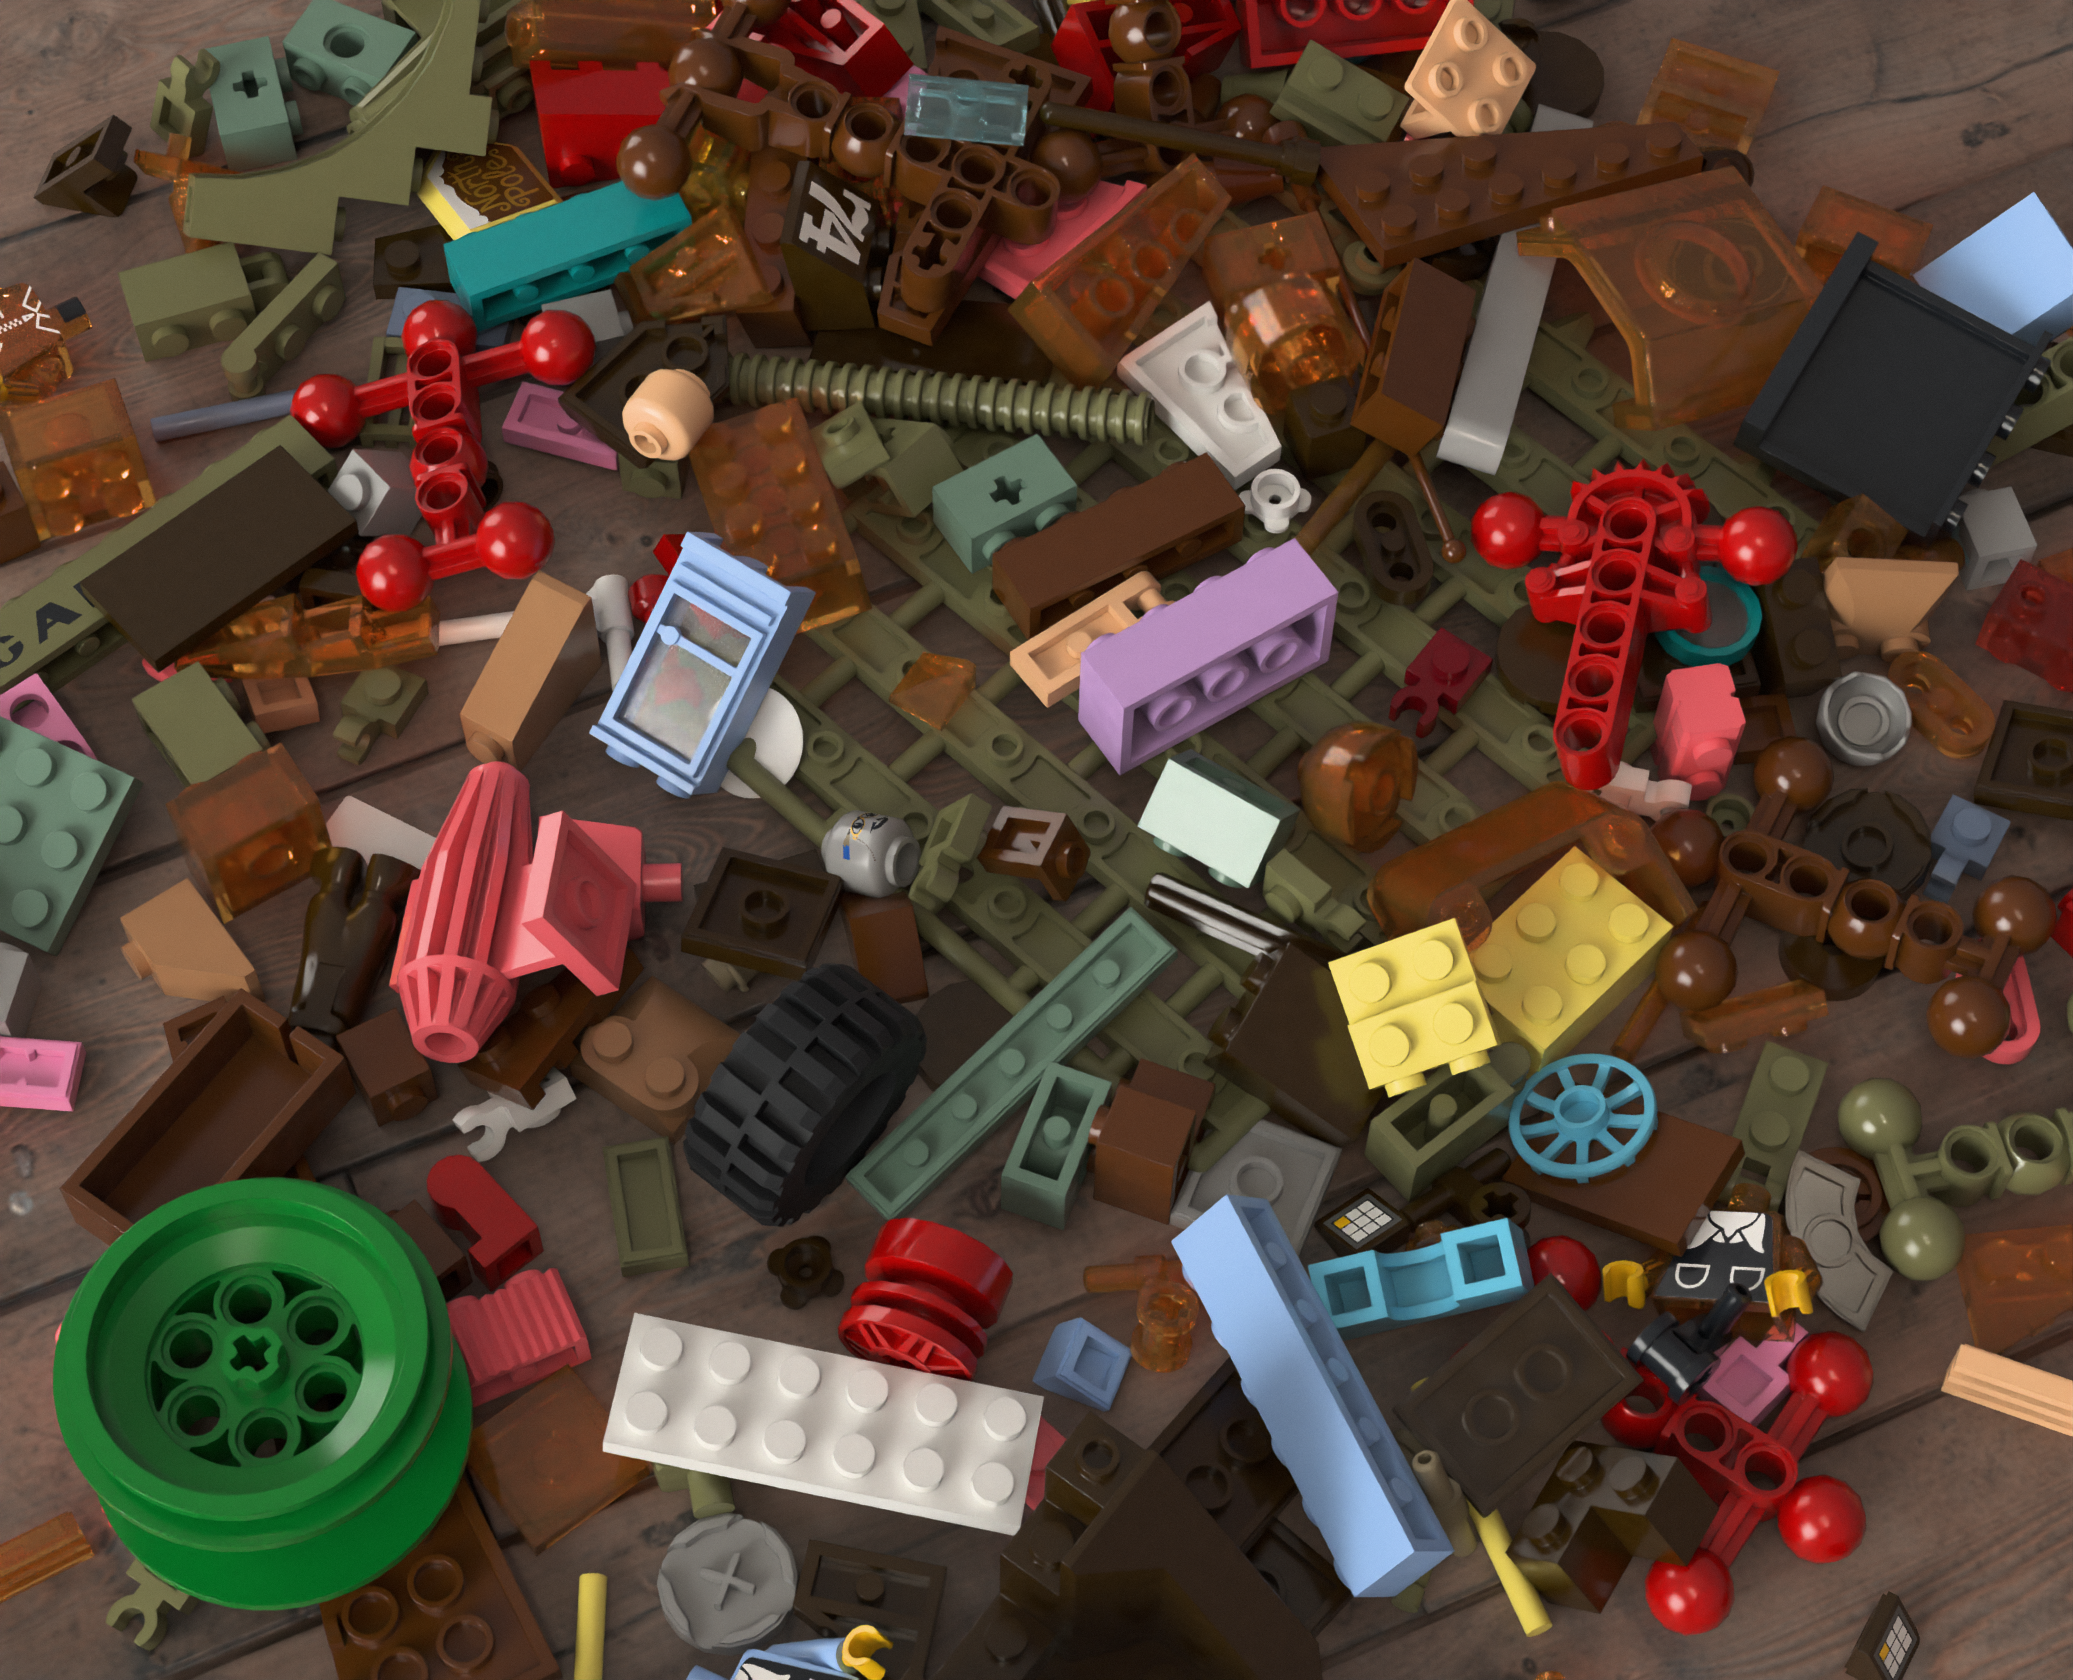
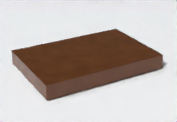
M1563 1085L1560 1088L1557 1095L1555 1096V1098L1553 1099L1554 1101L1563 1091H1565ZM1603 1092L1605 1099L1612 1096L1611 1094ZM1630 1101L1612 1111V1113L1640 1115L1644 1114V1106ZM1658 1111L1657 1130H1653L1647 1143L1635 1155L1636 1161L1629 1167L1623 1164L1610 1172L1589 1177V1183H1578L1576 1179L1559 1178L1544 1173L1539 1175L1532 1171L1531 1166L1518 1154L1502 1178V1182L1520 1187L1527 1193L1530 1201L1682 1257L1744 1157L1745 1150L1742 1140ZM1545 1112L1538 1123L1552 1120L1555 1116ZM1626 1128L1607 1129L1622 1145H1626L1638 1130ZM1559 1133L1528 1139L1526 1143L1533 1151L1540 1154L1558 1137ZM1593 1140L1590 1143L1589 1163L1612 1155L1599 1141ZM1576 1142L1569 1144L1554 1162L1576 1164Z

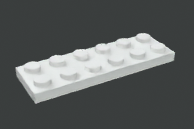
M634 1313L603 1440V1452L1014 1536L1021 1526L1044 1396Z

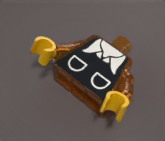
M1751 1183L1734 1185L1727 1209L1712 1208L1682 1257L1657 1249L1646 1261L1640 1264L1627 1260L1615 1261L1605 1265L1602 1270L1605 1302L1611 1303L1616 1298L1627 1297L1630 1307L1641 1309L1646 1304L1645 1298L1651 1296L1659 1316L1668 1311L1680 1321L1679 1326L1698 1314L1708 1313L1729 1283H1741L1750 1290L1752 1301L1731 1328L1732 1339H1737L1741 1336L1746 1340L1792 1343L1794 1342L1796 1332V1308H1800L1802 1314L1813 1313L1811 1301L1820 1291L1823 1279L1804 1240L1791 1235L1783 1215L1775 1211H1769L1772 1200L1769 1191Z

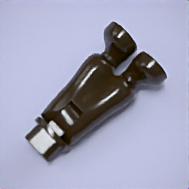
M329 847L314 852L309 867L310 876L315 884L320 887V890L311 898L307 907L300 964L287 1019L291 1031L299 1026L340 1054L336 1036L360 1025L380 974L399 937L400 919L395 907H406L412 880L419 879L421 870L407 862L384 854H373L369 865H367L364 857L356 850L347 847ZM365 885L360 902L352 908L353 897L358 895Z

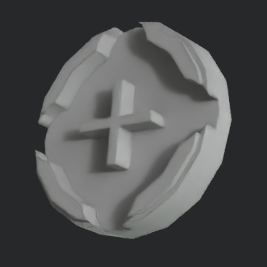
M723 1513L699 1519L676 1535L668 1547L667 1555L662 1561L661 1569H659L657 1588L664 1618L681 1640L704 1653L733 1656L745 1653L747 1649H759L781 1633L794 1612L793 1603L799 1579L792 1550L776 1529L762 1521L758 1523L751 1519H744L743 1515Z

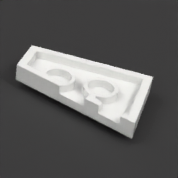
M1208 301L1117 361V376L1137 396H1139L1141 391L1151 392L1152 398L1155 401V414L1198 456L1207 452L1232 488L1236 490L1278 462L1282 446L1255 391L1248 388L1238 367V357L1231 343L1225 341L1217 325L1218 316L1211 302Z

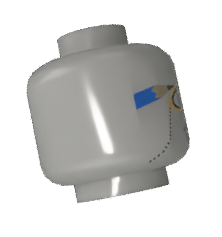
M852 810L840 817L833 828L826 833L822 842L821 855L827 872L838 875L844 880L846 892L881 898L894 893L899 887H906L911 884L919 870L920 864L918 862L921 857V849L918 841L913 836L911 828L904 820L866 811Z

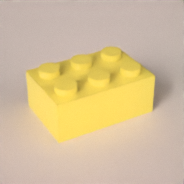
M1576 846L1566 853L1467 946L1501 1044L1505 1042L1518 1043L1530 1054L1531 1065L1526 1075L1527 1079L1546 1065L1564 1058L1654 971L1657 955L1661 948L1669 941L1674 927Z

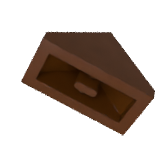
M905 891L892 893L881 898L851 892L844 893L839 910L855 970L900 1004L929 998L914 909Z

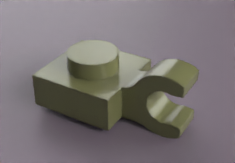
M205 48L199 50L197 62L194 66L182 55L175 56L170 68L171 77L160 79L158 82L150 128L185 159L204 154L213 106L203 98V94L216 81L220 72V62Z
M371 657L340 702L343 718L339 721L333 732V738L343 742L336 752L337 757L359 766L367 758L380 733L398 739L429 693L427 680L380 659Z

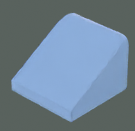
M1082 1317L1069 1320L1055 1327L1035 1372L1033 1382L1048 1391L1103 1412L1109 1411L1134 1351Z

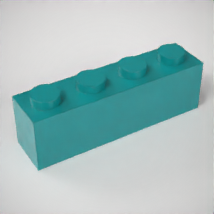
M623 181L589 193L575 195L567 201L536 212L521 214L513 220L479 232L465 234L457 240L443 244L450 282L463 308L473 317L477 332L541 310L542 304L577 297L695 254L692 217L679 193L657 201L644 199L626 189Z

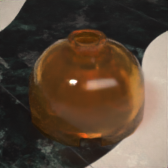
M1356 720L1331 728L1303 755L1297 771L1301 803L1305 816L1321 836L1336 844L1368 854L1383 848L1394 837L1403 823L1402 820L1393 818L1398 809L1400 799L1412 802L1416 789L1419 764L1416 745L1412 738L1400 735L1403 731L1375 722Z

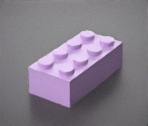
M1295 538L1275 549L1272 547L1264 548L1255 553L1240 568L1223 577L1212 576L1204 580L1195 588L1193 593L1171 605L1161 604L1152 608L1139 622L1117 634L1107 633L1098 637L1085 651L1081 652L1078 721L1117 773L1122 775L1329 661L1338 591Z

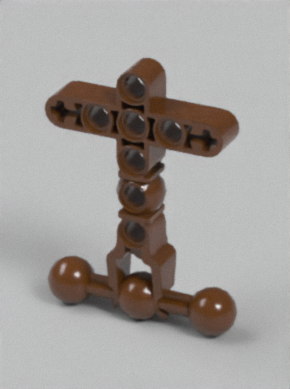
M721 0L724 10L713 29H697L695 33L697 39L684 43L674 53L668 70L670 87L659 92V98L666 106L656 124L633 129L622 140L616 158L618 174L626 189L638 197L657 201L675 196L687 184L693 162L691 152L686 143L700 121L704 129L751 152L762 151L769 145L809 158L822 157V162L830 164L835 157L840 167L855 176L872 178L884 174L883 186L891 188L892 185L896 186L902 195L926 206L905 245L900 281L901 297L905 303L917 311L926 313L939 311L949 304L988 231L1026 245L1040 244L1048 240L1054 233L1061 191L1059 180L1052 172L1026 161L1045 126L1039 115L1040 108L1044 103L1050 101L1052 76L1045 64L1028 57L1015 58L1007 62L999 72L965 136L927 122L914 123V119L906 116L901 124L897 115L881 104L864 102L852 106L853 95L845 91L842 95L832 84L796 67L795 57L791 51L749 38L754 28L775 24L787 12L791 0ZM743 78L770 91L759 103L737 99Z

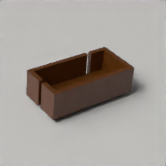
M240 988L59 1188L75 1222L111 1246L118 1237L136 1222L160 1206L182 1195L233 1180L283 1177L356 1094L346 1059L301 1027L297 1026L291 1031L286 1017Z

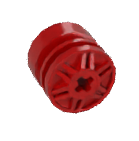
M914 1218L890 1219L881 1226L866 1260L865 1277L869 1282H863L854 1289L851 1296V1308L844 1312L838 1326L839 1340L858 1359L973 1382L977 1373V1359L984 1355L987 1348V1334L983 1329H988L997 1323L1013 1284V1272L997 1253L984 1243L959 1230L932 1221Z

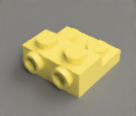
M1456 918L1328 962L1350 1024L1347 1027L1369 1089H1378L1385 1086L1388 1097H1394L1427 1085L1423 1073L1449 1064L1453 1076L1491 1063L1487 1050L1501 1046Z

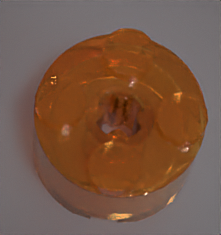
M1302 270L1291 271L1285 274L1281 280L1272 282L1255 291L1245 301L1234 304L1226 313L1225 323L1228 328L1226 345L1228 352L1255 403L1267 414L1277 416L1275 411L1286 412L1288 391L1345 375L1351 389L1356 384L1352 376L1359 362L1362 367L1364 365L1366 357L1364 344L1335 293L1324 283L1312 279L1308 272Z

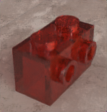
M2020 559L1989 609L1975 645L1989 651L2000 661L2015 664L2045 679L2058 690L2073 693V584Z

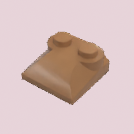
M1836 557L1821 575L1839 660L1849 659L1856 655H1880L1884 661L1898 663L1910 661L1918 657L1919 651L1930 644L1928 620L1938 609L1959 575L1958 563Z
M652 975L612 1016H608L603 1022L595 1026H589L581 1039V1051L569 1064L571 1075L660 1136H668L669 1142L675 1145L685 1134L687 1123L696 1112L694 1106L701 1093L706 1091L712 1081L710 1077L719 1063L724 1062L733 1049L732 1045L741 1034Z

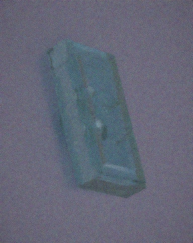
M909 74L904 135L1024 146L1029 85Z

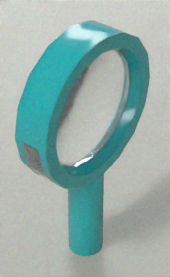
M1721 563L1718 568L1701 566L1699 575L1705 582L1708 590L1713 618L1711 626L1701 633H1690L1684 628L1654 632L1655 637L1668 654L1683 664L1696 667L1721 663L1722 665L1729 666L1742 660L1754 646L1762 620L1759 599L1748 584L1735 581Z

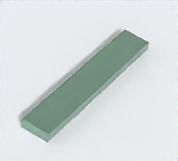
M1132 907L1127 909L845 1176L847 1182L886 1222L890 1219L904 1218L1036 1093L1049 1061L1064 1066L1178 958L1177 949Z

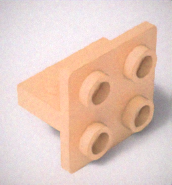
M1450 0L1405 83V90L1414 100L1400 127L1415 140L1441 133L1445 134L1450 131L1456 137L1502 134L1536 70V65L1468 0Z

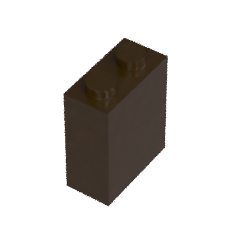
M1291 943L1268 955L1263 952L1259 953L1241 977L1239 984L1246 990L1235 1008L1232 1006L1226 1007L1212 1025L1207 1038L1214 1044L1203 1063L1246 1093L1263 1101L1272 1111L1308 1136L1339 1148L1355 1142L1382 1096L1385 1086L1378 1089H1369L1347 1027L1350 1024L1331 971Z

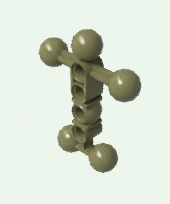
M2073 991L2070 993L2067 1003L2068 1028L2072 1034ZM1869 1078L1851 1088L1842 1098L1837 1112L1839 1134L1849 1149L1868 1160L1874 1161L1891 1209L1884 1216L1879 1230L1881 1254L1893 1271L1911 1281H1934L1951 1272L1961 1262L1966 1247L1964 1224L1953 1207L1949 1205L1968 1207L1977 1203L1987 1194L1991 1200L1999 1199L2005 1188L2016 1195L2038 1196L2059 1183L2065 1186L2073 1182V1111L2068 1112L2066 1107L2057 1108L2051 1119L2039 1112H2017L2001 1120L1997 1125L1994 1121L1985 1122L1983 1127L1961 1125L1953 1128L1944 1137L1938 1151L1914 1155L1911 1147L1918 1141L1923 1127L1921 1105L1910 1088L1891 1078ZM2016 1147L2032 1150L2040 1160L2024 1157ZM1960 1159L1968 1162L1975 1168L1977 1173L1961 1170L1954 1164L1953 1160ZM1934 1193V1195L1940 1200L1936 1199L1935 1197H1929L1928 1194Z

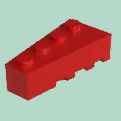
M529 60L549 185L552 188L582 186L587 183L621 178L616 164L621 142L633 129L656 124L666 108L659 98V92L670 87L668 71L665 68L659 67L658 62H636L634 71L603 70L602 61H578L577 70L551 69L550 61ZM743 78L737 99L759 103L768 93V90ZM700 121L686 143L691 152L692 168L739 159L750 160L752 155L751 151L704 129Z

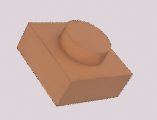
M303 665L241 678L244 699L252 721L259 725L264 734L274 731H288L297 726L320 722L318 703Z

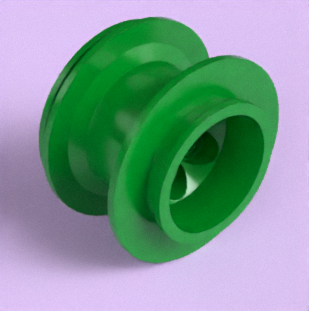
M283 1177L250 1178L204 1187L160 1206L118 1237L98 1258L84 1277L71 1300L56 1344L53 1366V1396L58 1423L74 1462L97 1493L100 1504L112 1528L135 1558L159 1579L183 1593L206 1602L246 1610H285L326 1602L357 1590L396 1566L429 1534L449 1506L467 1464L474 1418L472 1389L465 1361L459 1345L452 1334L446 1301L438 1279L423 1252L393 1219L361 1198L332 1186L308 1180ZM306 1342L319 1343L321 1345L306 1344ZM258 1364L264 1369L256 1372L252 1367ZM338 1393L346 1396L342 1404L332 1411L318 1412L313 1410L318 1400L325 1395ZM211 1416L219 1418L218 1424L212 1431L200 1436L188 1435L190 1427L196 1421ZM272 1438L287 1440L284 1448L277 1455L269 1458L254 1456L257 1448L267 1440Z

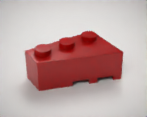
M791 0L787 12L775 24L754 28L749 36L750 39L791 51L795 57L796 67L832 84L842 95L845 91L853 95L852 100L863 103H877L914 65L886 25L855 0ZM722 12L706 27V29H713Z
M1105 0L1071 4L1050 46L1060 67L1092 77L1093 94L1085 107L1116 113L1114 82L1117 71H1113V64L1124 61L1113 51L1108 30L1110 17L1118 4L1105 5ZM1168 0L1177 9L1182 24L1181 40L1173 56H1185L1186 63L1182 64V68L1187 73L1190 83L1198 74H1209L1220 67L1242 29L1230 0ZM1090 133L1092 139L1100 136L1098 134Z

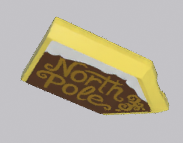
M497 142L494 144L487 143L486 156L434 149L423 168L420 190L416 193L453 240H457L465 234L479 232L513 220L521 214L536 212L564 202L518 147Z

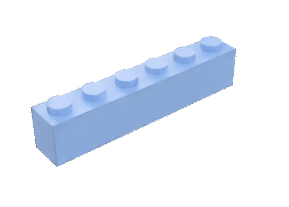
M1226 1194L1171 1241L1183 1264V1276L1189 1286L1198 1293L1212 1320L1211 1329L1216 1340L1228 1351L1242 1378L1241 1387L1244 1395L1259 1411L1272 1437L1271 1445L1275 1455L1292 1475L1303 1497L1302 1505L1307 1517L1319 1528L1334 1557V1568L1339 1579L1351 1590L1354 1598L1395 1597L1455 1550L1270 1203L1264 1198Z

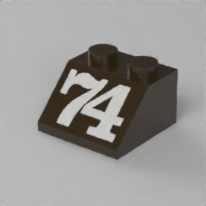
M798 161L779 244L806 331L875 328L889 255L893 253L896 239L894 226H886L879 201L811 161Z

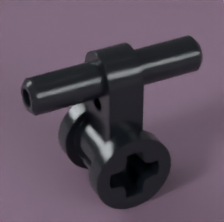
M1729 1283L1708 1313L1698 1314L1680 1326V1321L1667 1311L1661 1314L1636 1338L1629 1348L1626 1358L1637 1368L1645 1365L1670 1388L1667 1396L1678 1406L1686 1403L1708 1382L1721 1363L1719 1357L1732 1340L1731 1328L1752 1301L1750 1290L1741 1283Z

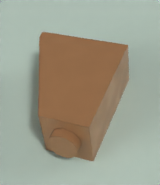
M540 570L531 579L459 714L466 746L470 753L484 764L495 761L505 762L521 772L600 669L602 661L592 597Z

